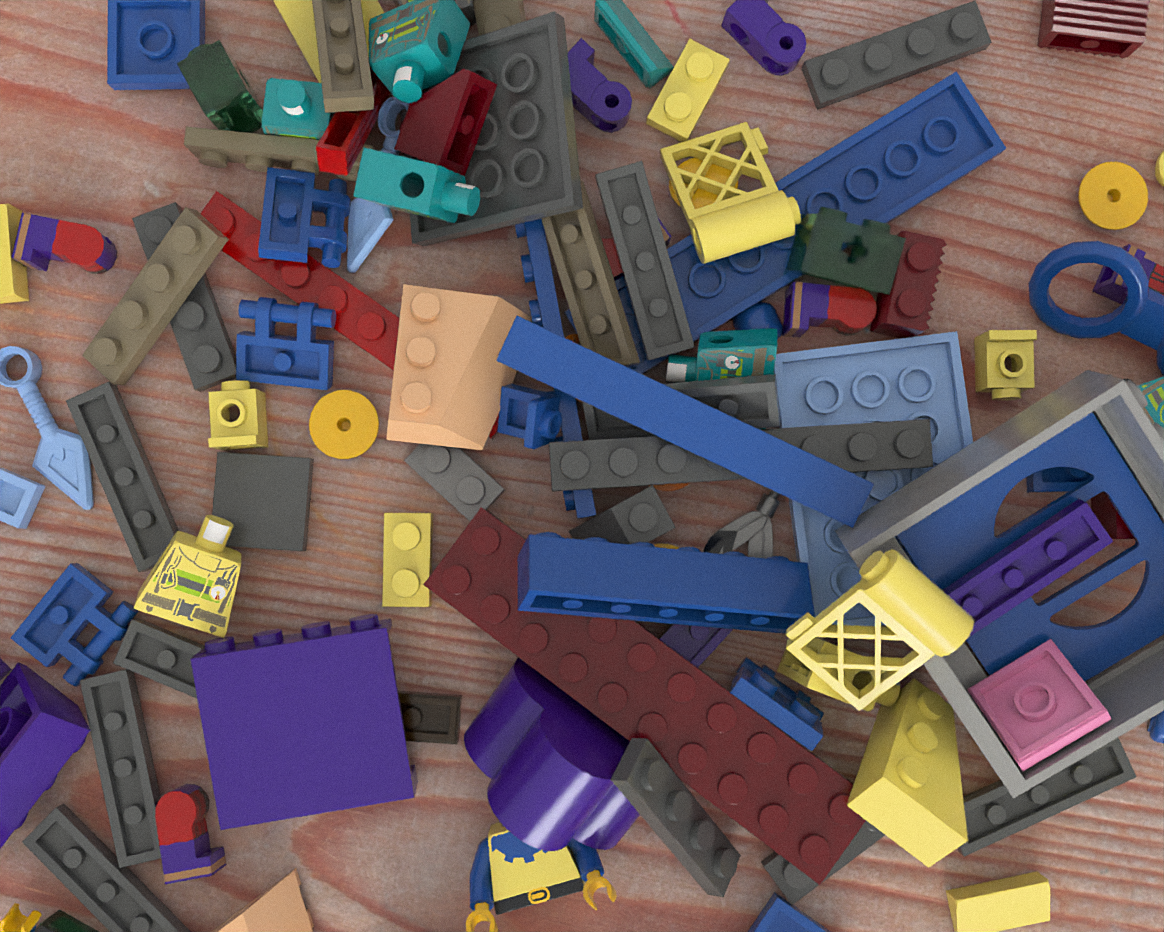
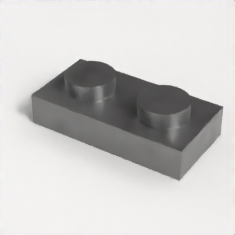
M419 444L404 460L469 521L473 519L481 507L487 510L505 491L503 487L460 448Z

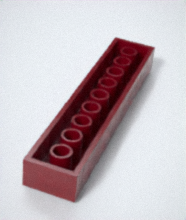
M481 507L423 585L630 741L631 738L648 739L681 781L817 884L821 885L866 822L863 817L847 806L854 783L732 695L727 688L637 621L518 611V555L526 538L491 512Z

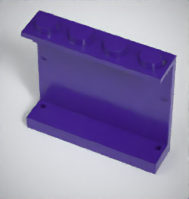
M367 614L349 619L350 625L331 628L330 622L324 621L304 625L301 627L302 633L283 636L282 629L258 632L253 634V641L235 643L234 637L217 638L205 642V648L201 649L190 659L220 830L415 798L418 780L415 764L410 765L389 638V631L392 627L391 619L379 620L377 614Z

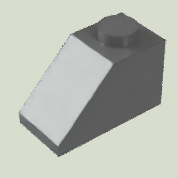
M652 485L573 528L569 533L573 539L584 540L591 537H600L608 540L609 543L631 545L637 542H650L676 527Z

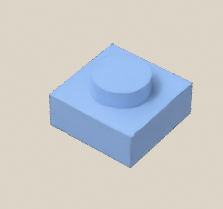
M0 468V521L18 529H27L46 486L5 468Z

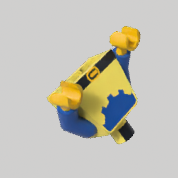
M501 822L490 826L488 837L478 844L469 874L470 908L474 911L466 919L467 932H474L477 923L488 921L490 923L489 932H498L495 918L489 912L493 907L496 915L583 891L585 901L593 909L598 910L593 899L595 891L598 888L606 887L610 900L614 902L617 897L616 890L607 879L602 877L604 868L597 849L588 847L573 838L566 847L558 851L537 849L515 837Z

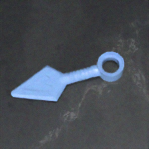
M393 96L382 104L377 121L378 128L385 135L381 152L399 156L401 151L394 149L400 131L395 129V120L401 110L405 108L408 110L410 103L402 102ZM355 198L351 201L348 216V272L355 273L394 220L390 208L360 198Z
M16 346L1 348L0 384L17 389L41 435L32 466L85 510L92 509L94 498L89 454L79 434L60 429L57 423H55V419L52 418L53 415L50 413L49 408H47V404L36 385L42 375L41 360L34 352ZM21 355L27 362V372L20 380L13 381L7 375L6 365L13 356Z

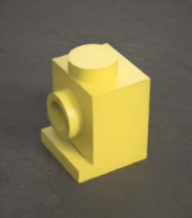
M989 330L975 337V392H992V400L1021 399V392L1035 388L1034 340H1037V330ZM1007 356L1011 357L1012 372L1008 371L1004 365Z
M249 381L221 382V391L208 392L211 438H208L209 448L221 451L268 448L266 397L264 392L256 388L250 389ZM237 405L240 409V416L236 421L230 422L229 408Z

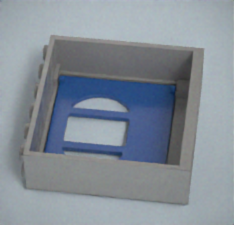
M1086 370L859 515L853 528L844 524L835 530L859 569L865 560L876 551L885 553L891 549L897 550L911 563L895 538L897 536L917 568L943 590L1080 498L1086 502L1103 491L1110 499L1135 538L1133 546L1039 603H1035L1032 597H1029L966 639L989 676L1051 639L1106 708L1111 717L1110 721L1027 770L1022 771L967 690L985 679L987 675L965 642L949 655L942 657L934 655L923 663L1013 798L1164 711V429L1158 423L1152 424L1145 414L1143 408L1148 403L1135 383L1131 380L1125 381L1112 375H1105L1091 370ZM1055 467L1076 468L1090 473V478L1000 535L994 536L995 520L1002 501L1009 491L1027 476ZM1145 560L1144 578L1136 596L1125 609L1114 617L1099 624L1083 627L1066 626L1050 621L1052 615Z

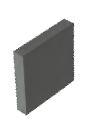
M217 452L212 515L223 518L234 525L226 546L306 551L314 459Z

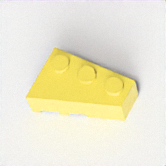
M914 678L900 690L893 706L886 707L882 705L879 708L847 806L927 867L932 866L966 843L968 835L953 708L939 694L929 690Z

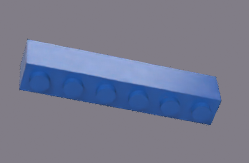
M543 532L536 535L529 534L518 555V611L786 634V629L807 612L813 617L815 616L808 563L789 561L788 558L783 556H773L765 559L746 557L745 554L735 551L717 554L701 552L695 547H682L678 549L658 548L648 542H637L631 545L609 543L608 540L600 537H591L584 540L562 538L559 534L552 532Z

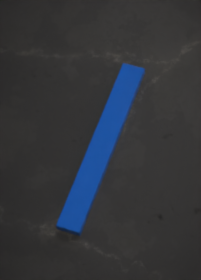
M516 316L496 361L852 528L874 486V483L519 316Z

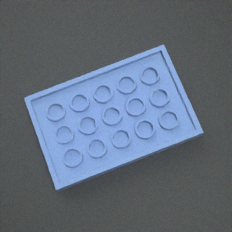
M957 331L776 354L774 374H776L780 410L779 428L930 420L933 467L852 472L874 483L860 514L973 443ZM788 498L797 562L808 563L815 618L858 583L862 576L859 574L860 569L835 532L844 524ZM895 536L897 542L899 543V545L901 546V548L903 549L911 563L917 568V566L915 565V563L913 562V560L911 559V557L909 556V554L907 553V551L905 550L897 536ZM858 602L844 614V625L875 626V615ZM837 620L832 625H838Z

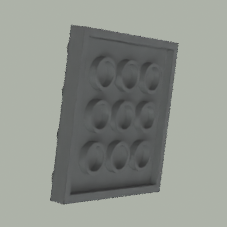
M554 11L465 40L454 74L464 68L498 84L465 175L467 185L479 188L480 204L473 216L459 213L455 223L410 214L412 244L427 246L583 209L564 17ZM438 84L433 85V86H431V87H428V88H426V89H423V90H422V95H423L424 93H426L427 91H429L430 89H432V88H434L435 86H437ZM406 108L400 111L401 123L405 119ZM404 153V157L411 158V159H415V160H419V161H423V160H420V159H418V158H415V157H413V156H411V155H408V154Z

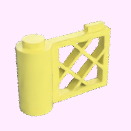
M747 122L660 149L661 160L690 227L693 243L702 264L794 236L795 225L801 223V214L797 201L793 196L787 198L782 190H778L762 156L768 154V146L759 127L750 130ZM740 140L745 147L740 160L719 153L724 145ZM690 156L703 160L695 174L677 168L675 161ZM712 164L733 171L726 184L705 178ZM741 174L760 180L763 188L745 192L734 188ZM698 188L718 195L713 204L697 209L694 208L691 199Z
M894 549L885 553L876 551L870 555L860 568L859 574L862 578L858 583L815 618L807 612L786 629V636L789 637L786 649L859 711L934 655L942 657L957 650L969 637L974 625V620L970 614ZM860 602L875 615V626L844 625V614ZM837 620L838 625H832ZM881 621H882L887 627H882V626H881ZM815 637L838 638V655L816 654L806 644ZM844 638L875 639V657L844 655ZM881 640L905 641L914 650L904 658L881 657ZM844 668L875 670V679L863 689L858 690L844 678Z

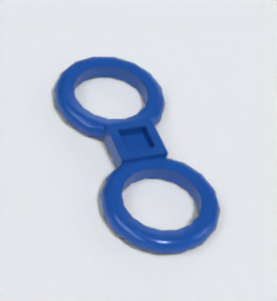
M1101 241L1073 242L1052 250L1036 265L1028 287L1030 305L1040 321L1057 333L1077 339L1103 338L1120 332L1155 349L1156 364L1164 376V295L1149 288L1148 276L1138 259L1119 246ZM1078 263H1096L1110 267L1118 273L1128 287V294L1123 304L1113 312L1100 317L1081 318L1067 314L1055 305L1049 294V285L1052 278L1064 268Z

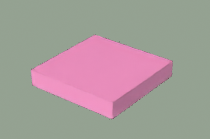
M1051 639L967 689L1022 771L1027 770L1111 720L1106 708Z

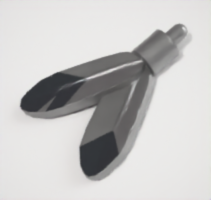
M773 490L770 491L769 495L764 493L755 509L757 511L749 512L718 530L708 540L704 552L717 554L732 552L749 540L748 557L765 559L773 557V531L770 518L773 517L780 504V501L777 500L780 494Z

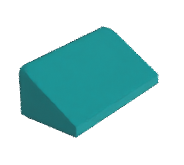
M595 0L594 21L646 88L650 89L672 72L674 67L622 0Z

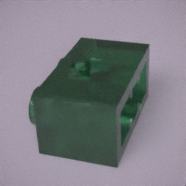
M220 40L213 44H203L190 51L187 58L177 63L204 114L219 130L253 133L262 128L263 106L247 77Z
M820 207L818 214H801V223L797 228L786 270L853 288H860L871 293L890 294L906 238L889 234L891 225L863 219L862 226L846 222L848 213L832 208ZM843 243L847 247L852 248L850 256L841 251Z

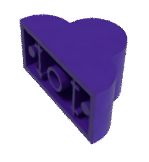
M517 658L464 734V744L469 756L477 767L492 779L487 788V798L497 819L515 837L537 849L558 851L566 847L573 838L588 847L607 850L617 845L640 816L638 811L611 781L630 741L520 658Z

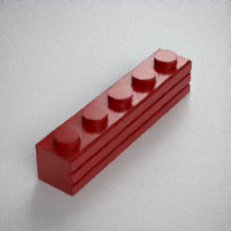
M371 66L374 110L335 112L316 145L319 171L344 176L349 174L378 118L382 104L390 95L389 90L374 73Z

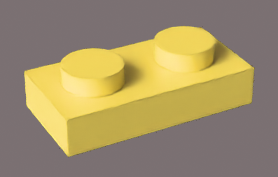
M689 38L647 116L646 124L680 142L689 140L724 75L730 59Z
M384 513L382 607L431 606L432 591L423 584L432 574L433 513Z

